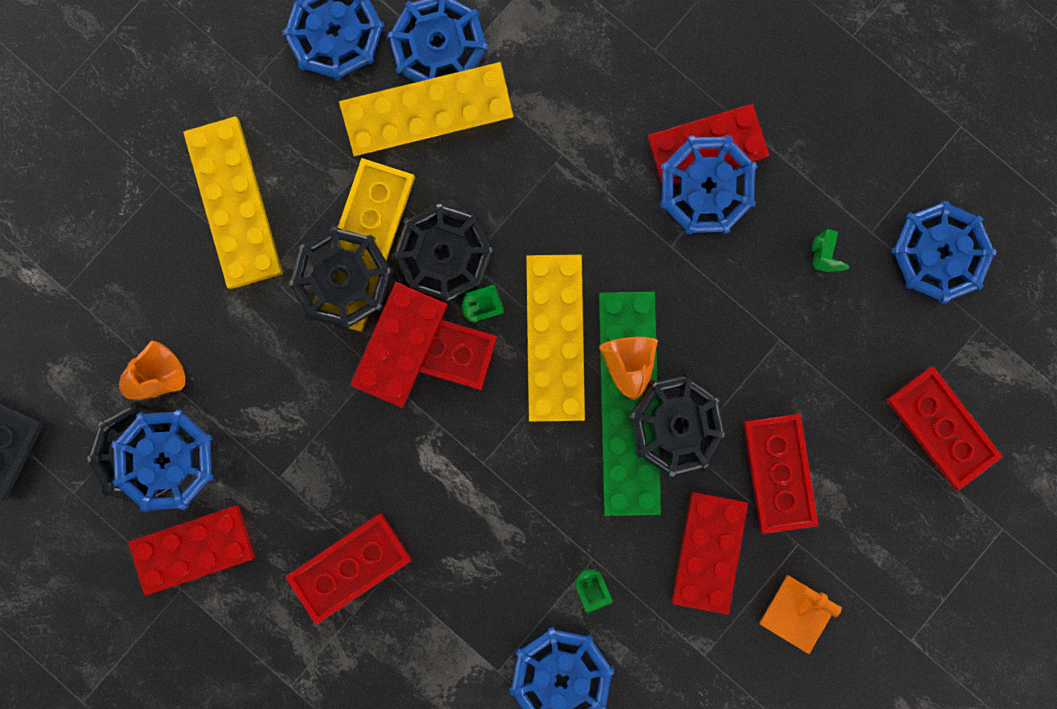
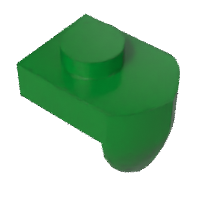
M827 229L815 237L812 245V252H815L813 259L814 269L825 272L849 269V265L832 259L838 235L837 231Z
M495 285L467 293L462 304L463 315L473 323L504 312Z
M586 569L578 575L574 587L586 614L612 604L613 601L599 571Z

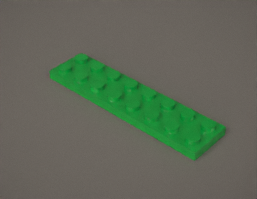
M655 292L599 293L600 345L611 340L629 337L656 339ZM600 351L604 515H661L660 470L642 457L638 458L636 456L631 419L628 418L629 412L634 410L646 391L647 386L635 400L623 395L615 385ZM655 351L654 369H652L650 381H657V355ZM656 397L644 415L652 416V411L658 406ZM643 421L648 444L653 440L650 423ZM656 447L655 449L652 450V452H654V453L657 454L658 456H659V447Z

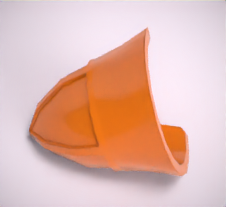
M648 337L620 338L605 342L599 346L615 385L623 395L633 400L642 394L651 379L657 339Z
M152 340L136 358L128 363L127 368L120 377L119 389L121 394L129 400L155 398L169 392L182 390L185 386V373L177 357L163 344Z

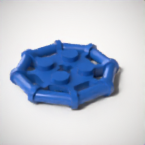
M293 0L294 5L286 29L282 33L283 38L290 45L298 61V67L301 70H310L339 81L341 77L374 62L373 56L381 32L385 30L384 22L380 21L370 0H353L354 2L350 6H346L342 2H335V0H328L327 3L314 10L308 5L318 0ZM360 8L364 11L369 21L368 24L360 23L356 15ZM304 11L309 15L306 19L305 29L297 30ZM331 26L341 27L338 30V36L327 35ZM364 33H369L363 50L359 47L360 37ZM299 39H308L312 47L309 54L305 53ZM354 53L358 55L357 57L340 65V60ZM319 56H326L333 60V66L315 60Z
M419 0L412 3L408 1L404 4L405 9L392 31L387 33V40L390 41L397 67L396 73L414 82L436 78L437 71L451 67L457 72L476 68L489 48L485 42L478 18L479 12L476 9L468 8L456 0ZM438 8V12L421 16L419 13ZM445 9L453 11L462 16V18L459 20L449 18L445 14ZM412 17L415 18L416 26L413 31L411 29L410 33H403ZM466 25L470 26L474 41L465 40L462 28ZM435 36H439L440 40L445 39L441 47L436 48V46L430 44L434 41ZM402 42L410 43L413 55L408 59L405 58ZM473 50L463 68L459 61L462 59L464 51ZM419 63L425 69L430 70V75L427 77L411 67Z
M691 135L687 137V141L666 163H662L660 167L662 169V202H660V206L662 209L665 208L685 229V233L689 235L706 232L729 233L730 228L751 207H755V169L758 168L757 164L746 156L732 141L733 137L729 135L725 137H694ZM719 148L716 157H701L699 149ZM726 152L741 166L740 168L733 170L731 165L724 160ZM692 153L694 160L683 171L677 169L676 167ZM744 173L743 196L736 194L737 176ZM673 174L680 177L679 194L673 196ZM707 177H710L711 182L715 184L714 188H711L710 193H706V189L701 188V183L706 182ZM733 199L741 202L724 218L722 210L728 207ZM683 200L690 206L689 208L692 210L690 218L676 205L677 202ZM700 213H714L717 221L697 222Z
M941 201L938 205L914 214L909 213L905 217V225L896 246L892 248V254L895 255L906 281L905 286L908 289L912 288L939 300L942 304H947L951 299L972 291H980L984 287V278L993 257L997 256V250L992 247L982 223L983 218L980 215L975 216L952 206L949 201ZM938 216V225L929 229L922 225V222ZM948 216L967 225L960 229L948 224ZM971 230H973L981 250L973 249V240L968 236ZM915 231L919 236L914 247L909 248L908 244ZM945 246L948 249L949 256L941 259V253L937 249ZM908 255H912L914 260L917 259L919 271L916 274ZM981 257L972 276L968 271L972 258ZM927 276L938 281V287L922 281V277ZM960 276L965 281V283L948 288V280Z
M177 409L174 412L145 413L142 411L136 415L137 418L116 441H112L111 447L114 454V480L112 483L114 487L118 486L138 504L141 511L148 512L149 510L174 508L184 510L188 508V503L209 480H213L214 474H212L210 445V441L213 439L210 434L207 435L185 415L183 410ZM152 424H172L169 432H155ZM180 427L192 436L195 441L192 443L185 442L181 438L182 436L178 434ZM144 429L146 433L145 438L140 440L136 447L129 445L134 437ZM198 447L200 469L194 467L193 450ZM126 452L133 454V472L126 474ZM162 452H164L165 457L170 458V463L165 464V469L161 468V465L157 463V458L160 457ZM190 474L197 476L183 492L180 486L183 483L182 481ZM138 478L140 483L148 487L147 494L144 495L130 480ZM159 489H172L175 495L174 497L155 498Z
M552 627L548 628V632L523 649L519 648L516 652L517 661L512 687L509 688L511 696L515 697L522 709H536L525 693L529 691H534L542 704L539 709H574L584 701L592 705L587 709H608L606 703L614 668L609 666L593 642L591 635L587 634L584 636L558 631ZM557 642L579 647L576 652H564L558 649ZM551 643V652L539 660L533 657L534 654ZM585 651L597 669H588L581 658ZM530 663L535 667L532 682L524 684L527 664ZM557 674L569 676L567 686L562 687L561 685L556 686L554 684L557 681ZM600 677L597 695L594 698L588 694L591 678Z

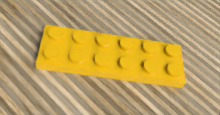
M501 62L339 101L354 156L513 117Z
M235 116L184 131L186 144L227 288L233 289L283 274L239 119Z
M361 158L338 228L366 236L373 235L376 238L377 246L387 262L415 176ZM340 240V247L345 250L356 251L360 246ZM366 251L362 259L369 270L378 269L370 254ZM336 271V278L333 279L334 283L340 282L344 284L346 282L345 278L348 276L347 272ZM379 276L370 277L366 294L372 299ZM316 293L313 299V304L319 298ZM361 298L347 306L348 315L367 305L368 302ZM325 303L320 309L341 315L340 306ZM368 317L350 326V329L363 333Z
M582 255L526 256L529 421H585Z

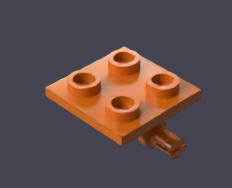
M787 575L759 624L810 654L832 615L835 618L838 617L842 607L830 601L823 592L817 593Z

